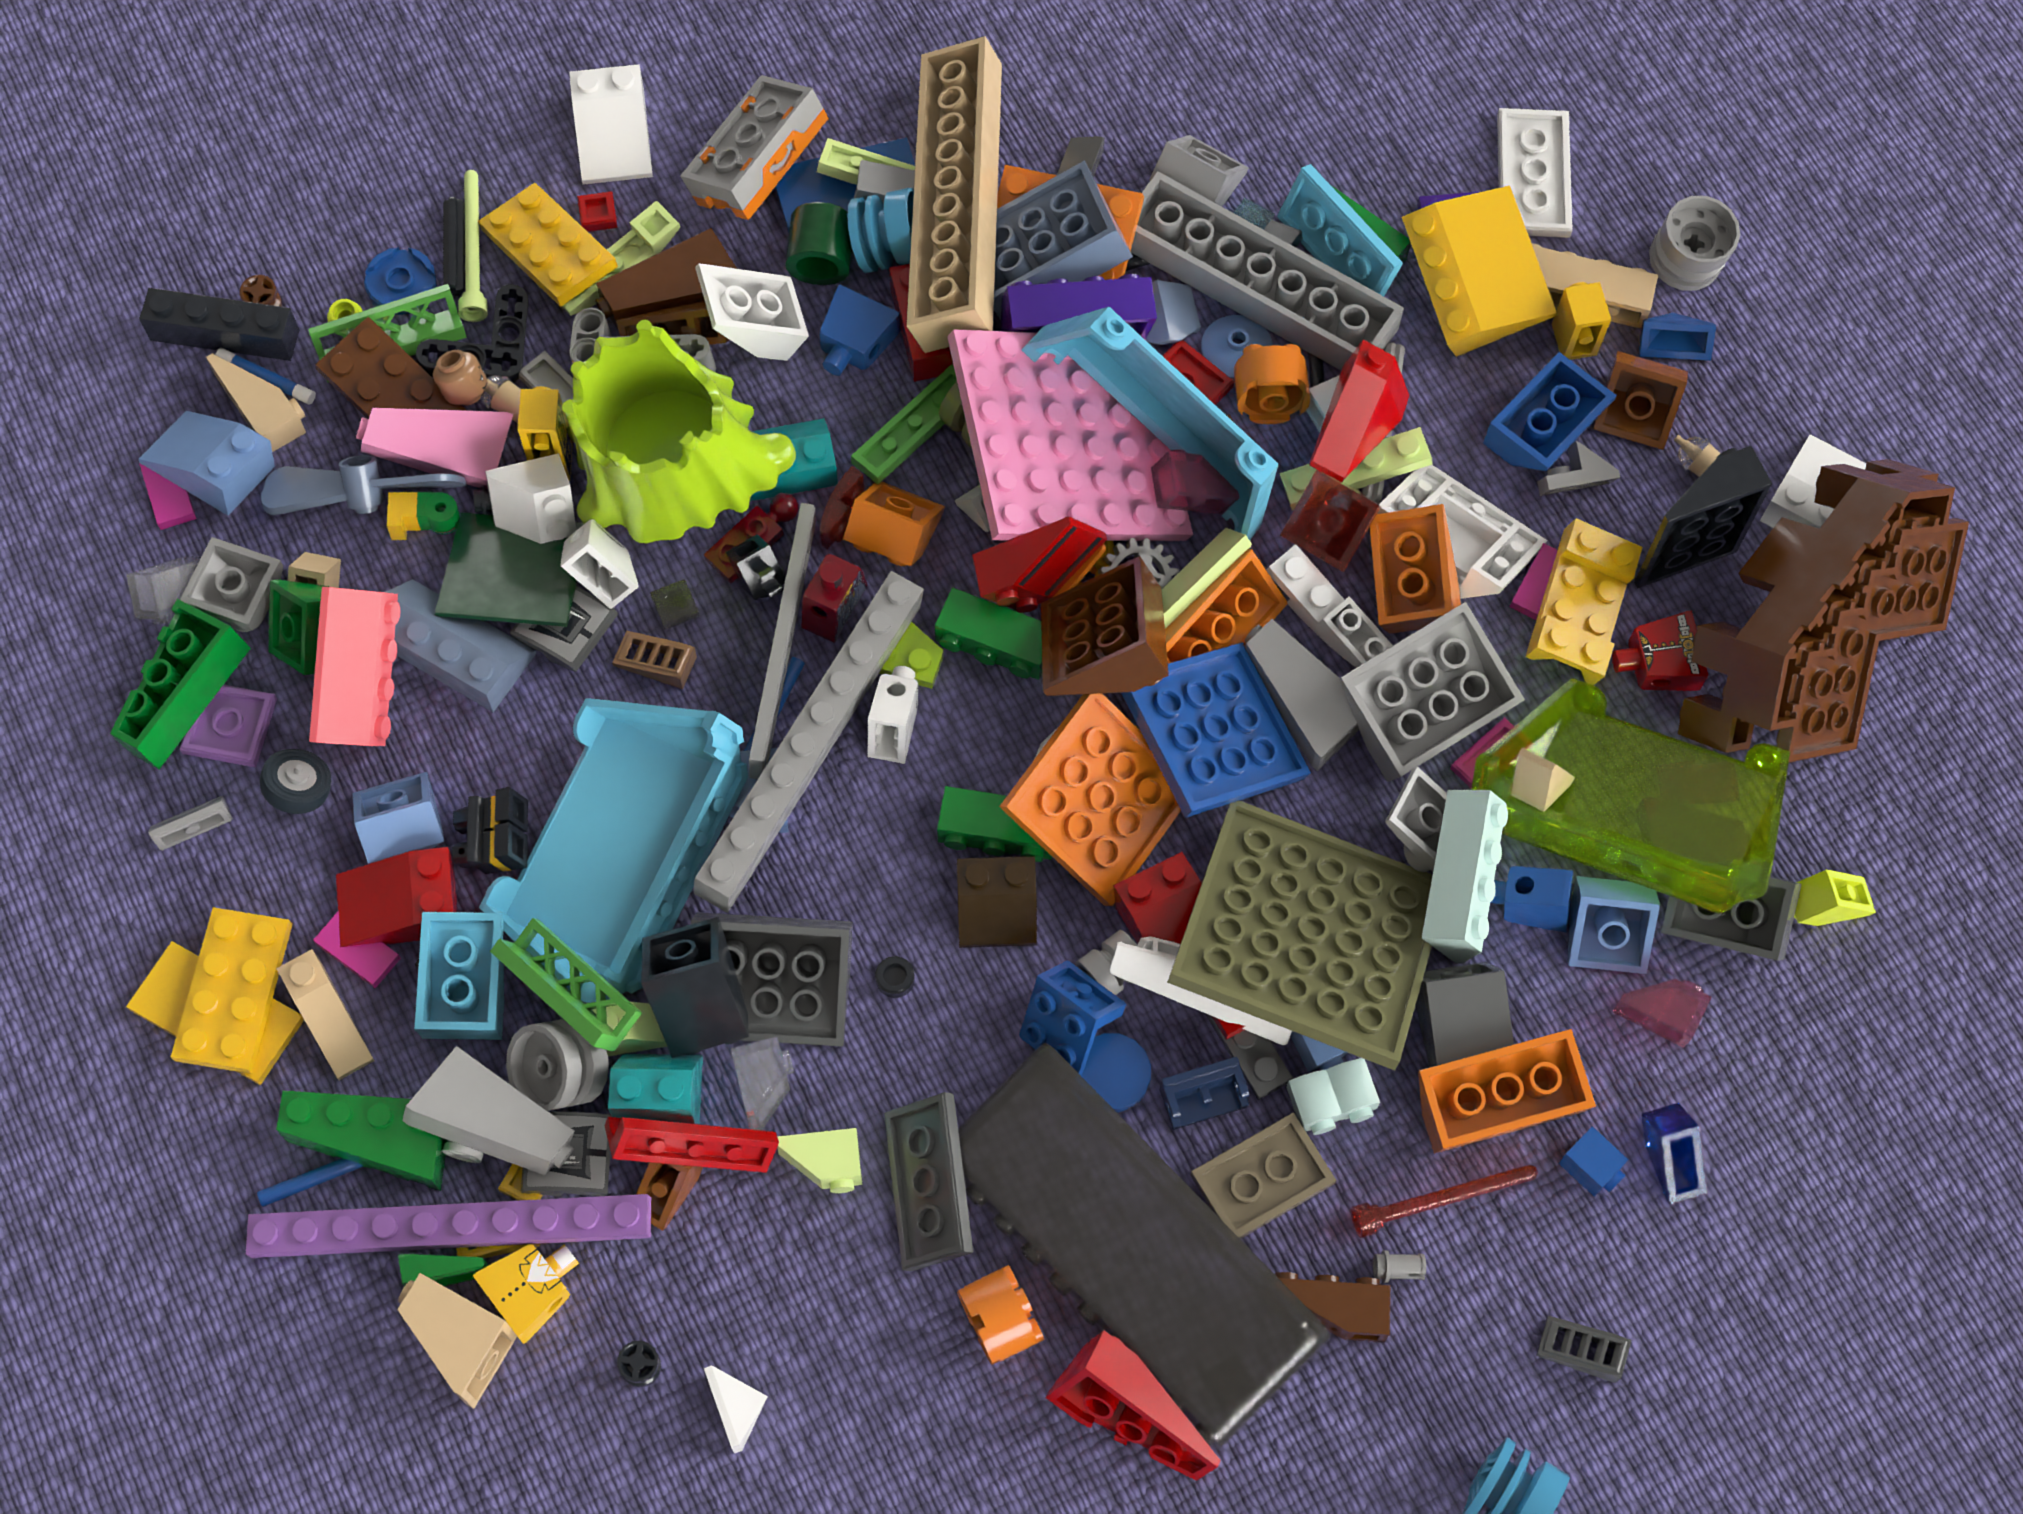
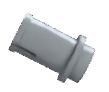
M1383 1250L1381 1254H1375L1373 1257L1374 1278L1381 1279L1383 1283H1388L1390 1279L1425 1280V1255L1389 1254L1388 1250Z

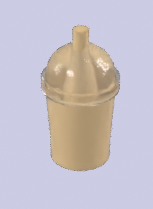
M493 375L488 377L486 390L481 395L485 406L490 410L513 414L512 420L518 423L521 389L513 384L512 380L507 376Z
M1678 435L1674 439L1680 445L1678 457L1683 464L1682 467L1686 470L1689 469L1698 477L1721 454L1710 444L1711 441L1707 438L1703 439L1694 436L1685 440Z

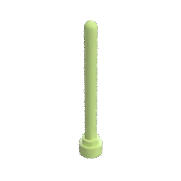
M468 170L464 174L465 292H463L462 297L458 300V314L465 321L478 322L487 317L488 304L487 299L480 292L478 174L474 170Z

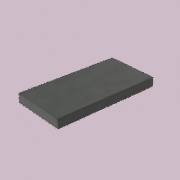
M943 1092L885 1112L902 1270L915 1271L973 1253L954 1094Z

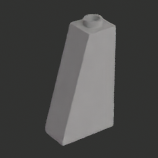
M1271 619L1263 628L1257 625L1251 630L1244 640L1246 643L1245 649L1288 730L1311 766L1318 771L1359 731V727L1339 677Z
M457 1046L406 1105L402 1120L411 1127L542 1175H546L553 1165L560 1168L574 1150L570 1146L574 1130Z

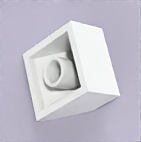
M559 453L485 471L493 520L496 527L540 544L564 539L576 531L571 487Z

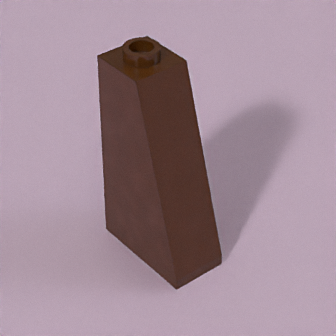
M712 228L596 283L599 298L595 302L598 310L603 312L606 319L610 317L618 329L617 320L621 318L705 301L695 269L699 263L737 268Z

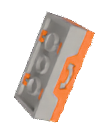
M761 75L680 177L697 205L709 209L713 205L717 209L727 207L732 209L736 217L749 220L829 118L813 88Z

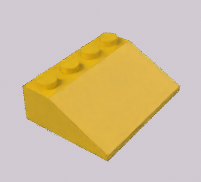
M1510 185L1436 202L1402 217L1446 343L1456 357L1558 316Z

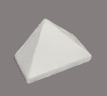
M711 1365L704 1368L728 1440L735 1454L743 1450L768 1396Z

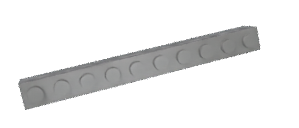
M893 571L889 573L694 880L695 895L721 910L729 912L920 609L924 592L922 587Z

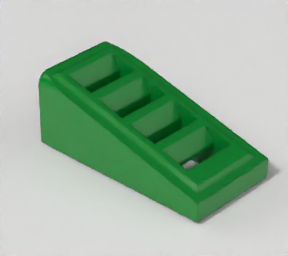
M422 1254L398 1255L404 1287L410 1280L415 1282L420 1273L444 1287L475 1280L472 1276L473 1274L488 1266L486 1261L480 1257Z

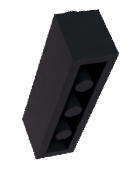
M148 288L139 317L150 341L211 350L223 348L232 353L287 361L292 359L300 331L291 308Z

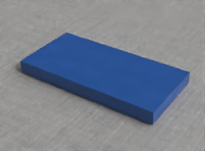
M907 137L860 148L915 166ZM820 157L793 163L775 187L788 234L791 214L796 207L805 203L825 202L840 206L848 211V205L851 199H854L857 185L818 173L817 168Z

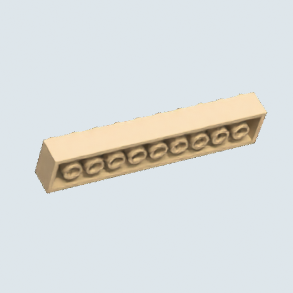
M986 36L921 55L907 328L925 353L949 347L947 336L953 329L993 331L1002 64Z

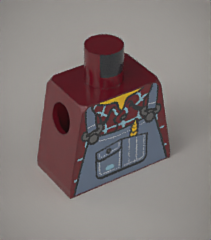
M827 554L804 592L801 628L835 643L868 586L862 569L839 557ZM825 611L827 616H822L818 613Z

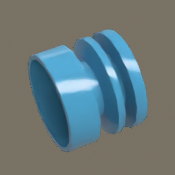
M913 188L887 192L884 204L878 195H870L866 200L864 197L851 199L847 215L848 230L855 258L864 273L878 271L879 267L881 270L889 269L893 265L894 258L900 266L910 264Z
M1506 1437L1500 1446L1486 1457L1469 1487L1467 1503L1462 1514H1477L1483 1505L1488 1507L1485 1514H1553L1566 1490L1570 1475L1547 1461L1542 1463L1533 1474L1528 1473L1526 1468L1530 1460L1531 1451L1525 1448L1515 1462L1512 1463L1509 1459L1514 1451L1516 1442Z

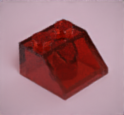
M1316 470L1280 536L1344 572L1381 506L1345 482L1341 483Z

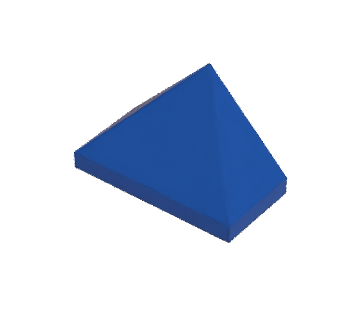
M1677 313L1644 319L1638 355L1639 357L1711 361L1716 324Z

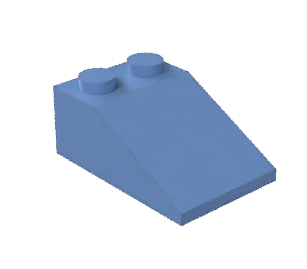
M185 411L139 458L140 464L226 515H229L275 467L271 442L267 438L241 423Z

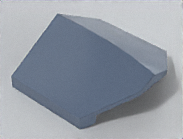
M1161 280L1153 281L1152 286L1157 319L1146 341L1157 345L1179 342L1192 333L1199 332L1201 326L1191 286Z

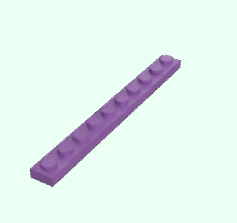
M648 1194L248 1214L246 1255L250 1258L651 1238V1197Z

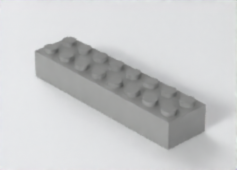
M1157 171L1143 190L1144 201L1131 248L1132 254L1285 340L1298 345L1301 349L1335 368L1342 370L1343 365L1362 340L1385 350L1386 345L1390 343L1399 330L1404 307Z

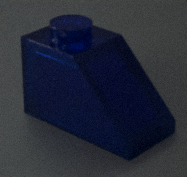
M1679 1102L1642 1113L1645 1146L1667 1202L1672 1204L1707 1193L1699 1125Z

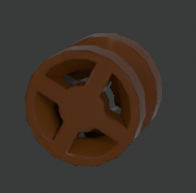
M253 275L242 283L240 296L243 301L282 307V300L277 292V288L273 280L268 276ZM264 296H267V299L260 302V300L263 299Z

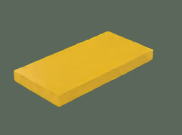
M171 941L126 1007L131 1012L176 1037L199 956ZM273 998L253 1073H238L261 1086L304 1022L302 1015Z

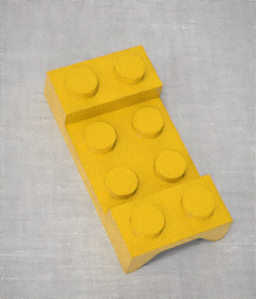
M1577 518L1564 528L1525 657L1531 660L1555 659L1581 670L1585 682L1592 686L1604 678L1615 644L1610 641L1627 584L1634 579L1643 547Z

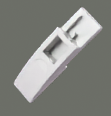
M1296 544L1266 569L1271 578L1290 598L1287 603L1292 610L1325 643L1356 668L1393 646L1349 596L1347 599H1344Z

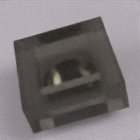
M685 579L650 592L652 602L665 630L700 616Z

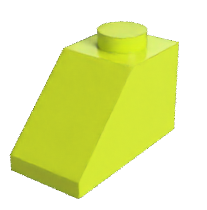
M1826 869L1796 882L1802 884L1794 915L1798 923L1821 926L1870 916L1876 913L1864 877Z

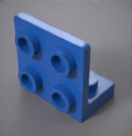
M1067 960L1037 975L1019 1036L1073 1079H1078L1083 1075L1097 1029L1121 1017L1126 1003Z

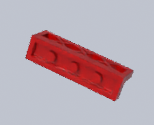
M607 1117L604 1125L612 1159L767 1173L779 1144L777 1134L774 1131L626 1117Z

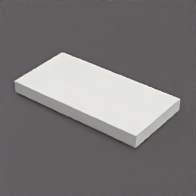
M1499 108L1497 114L1499 188L1510 185L1529 236L1570 238L1572 234L1569 111Z

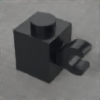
M758 534L725 552L743 589L754 600L766 597L771 598L783 591L781 585L785 584L786 578L769 544Z

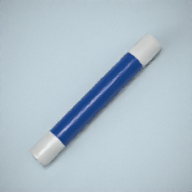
M219 348L215 354L308 405L312 404L315 399V391L223 348Z

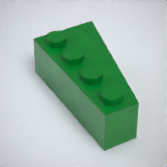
M178 598L171 609L175 614L169 626H163L157 637L160 645L153 659L146 660L141 670L143 679L138 689L131 690L110 733L132 755L157 769L162 767L251 649L231 626Z
M282 1090L276 1130L287 1142L332 1157L337 1156L366 1168H374L392 1174L394 1177L407 1181L411 1180L426 1185L428 1188L441 1191L446 1157L442 1150L448 1140L411 1127L402 1121L405 1107L411 1099Z

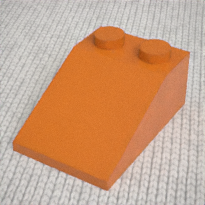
M1443 504L1369 515L1379 626L1389 634L1419 630L1461 605L1459 582Z

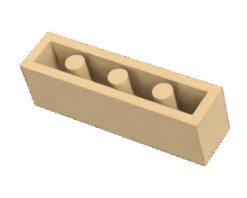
M1532 243L1556 309L1564 288L1578 282H1585L1587 284L1600 282L1611 316V322L1642 329L1643 320L1648 319L1651 311L1658 274L1649 273L1642 268H1628L1615 265L1607 260H1594L1577 256L1575 253L1568 251L1559 252L1546 249Z

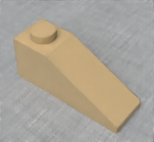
M213 353L206 356L214 375L250 429L270 440L272 452L306 433L301 419L306 416L295 398L288 401L282 390Z
M313 949L276 968L338 1080L374 1061L329 975Z

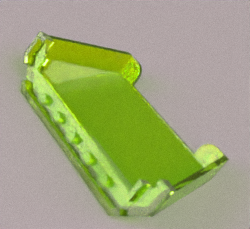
M1572 678L1488 750L1476 758L1471 790H1491L1507 804L1508 820L1502 829V835L1718 914L1732 909L1735 904L1747 899L1752 901L1762 897L1767 892L1775 854L1790 751L1770 744H1756L1748 751L1745 762L1707 750L1606 715L1607 699L1604 693L1594 685ZM1521 748L1555 763L1575 777L1573 783L1545 812L1511 796L1518 754Z

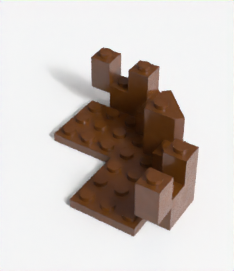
M1890 459L1867 461L1865 470L1847 464L1821 466L1820 474L1816 480L1817 490L1814 503L1833 508L1834 510L1820 528L1781 517L1738 574L1743 583L1770 592L1745 626L1739 628L1725 622L1698 625L1697 633L1693 640L1694 649L1691 662L1728 676L1722 692L1723 699L1710 694L1684 698L1679 714L1680 722L1677 734L1724 753L1750 748L1754 725L1769 731L1779 729L1776 737L1777 747L1774 758L1786 763L1857 749L1879 641L1946 630L1969 521L1959 518L1949 519L1955 487L1937 482L1938 473Z

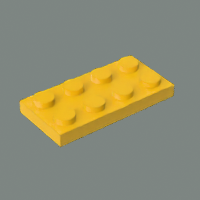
M535 182L478 221L481 230L560 307L618 267L615 257Z
M212 908L171 1053V1058L174 1061L248 1074L253 1073L279 977L276 968L282 965L292 929L290 920Z

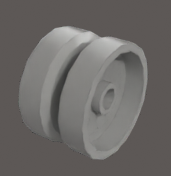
M564 1019L521 1027L513 1035L507 1049L506 1069L509 1084L546 1111L592 1102L602 1093L608 1078L609 1061L607 1051L593 1047Z

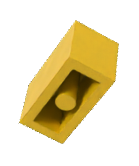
M1585 282L1574 283L1564 288L1556 310L1558 316L1553 318L1551 324L1560 353L1570 360L1597 356L1611 322V316L1600 282L1590 284Z

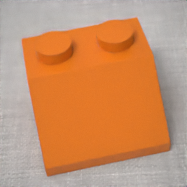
M881 482L878 485L874 483L854 500L843 540L853 543V546L862 552H876L886 556L887 560L892 564L912 566L922 557L943 515L945 506L885 482Z

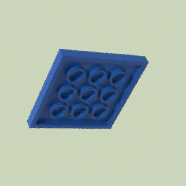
M1243 643L1169 663V676L1163 678L1157 684L1145 686L1135 692H1121L1185 818L1304 780L1311 774Z

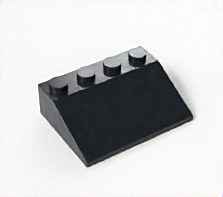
M1752 446L1740 450L1731 448L1719 454L1716 460L1665 514L1634 583L1637 589L1737 553L1772 486V482Z

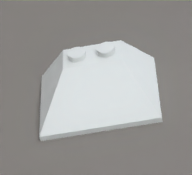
M1433 465L1415 470L1375 510L1376 514L1438 504L1444 505L1459 582L1460 599L1499 594L1539 552L1542 544L1547 542L1546 539Z

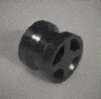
M641 1340L632 1341L620 1350L617 1357V1367L624 1380L630 1385L646 1387L654 1383L659 1377L661 1360L655 1348L648 1342Z

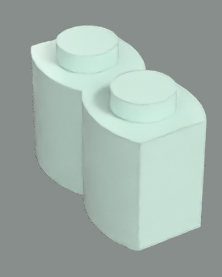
M1363 1058L1289 1080L1286 1087L1297 1119L1304 1130H1312L1313 1135L1323 1134L1335 1129V1122L1350 1118L1351 1123L1365 1121L1374 1116L1373 1110L1377 1109L1380 1104L1367 1064Z

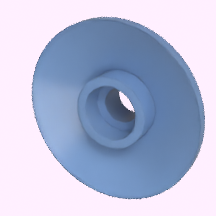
M1229 315L1217 319L1205 330L1201 341L1202 356L1232 380H1235L1234 366L1243 355L1245 347L1251 344H1259L1264 347L1271 346L1273 343L1266 328L1243 315ZM1240 339L1244 342L1241 344H1236L1232 340Z

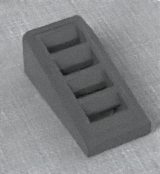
M1548 1316L1536 1356L1616 1383L1622 1377L1632 1340L1610 1332ZM1558 1330L1565 1332L1560 1352L1552 1350ZM1574 1336L1581 1338L1576 1356L1569 1354ZM1590 1342L1597 1343L1593 1361L1586 1359ZM1607 1347L1614 1349L1610 1366L1603 1364Z

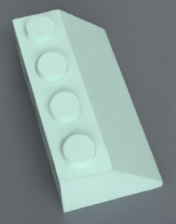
M1491 790L1447 791L1422 939L1455 963H1465L1482 953L1483 941L1489 932L1487 918L1490 902L1495 896L1494 876L1496 864L1501 860L1502 850L1500 841L1502 829L1508 820L1507 804Z

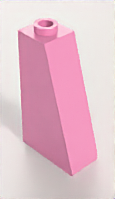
M372 408L369 419L361 418L356 439L362 440L360 450L362 453L431 474L459 475L465 477L467 485L480 489L481 486L485 485V488L488 489L485 471L498 468L513 414L493 411Z

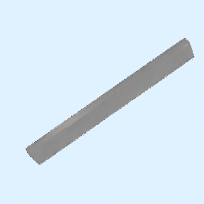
M801 503L749 757V773L752 779H758L769 762L815 531V507L813 504Z

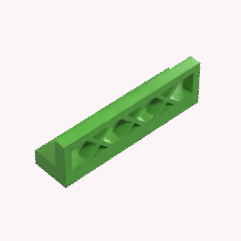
M448 284L308 329L319 360L334 348L331 347L324 350L320 341L321 337L335 333L344 339L367 317L371 318L409 356L415 355L418 345L427 339L458 341L467 338ZM442 298L446 299L449 310L437 314L425 311L430 302ZM406 311L413 314L410 321L406 324L397 325L391 322L395 313Z
M532 918L515 943L498 939L490 950L496 958L593 1047L614 1052L642 1014L639 1009L538 919ZM538 933L544 938V955L533 957L526 951V948ZM566 958L570 964V978L558 980L555 977V960ZM593 982L595 984L596 1002L585 1004L581 1001V983ZM618 1005L626 1014L613 1030L607 1024L606 1007Z

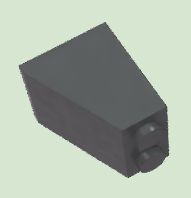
M1487 962L1425 971L1416 1001V1009L1429 1068L1514 1045L1504 970Z

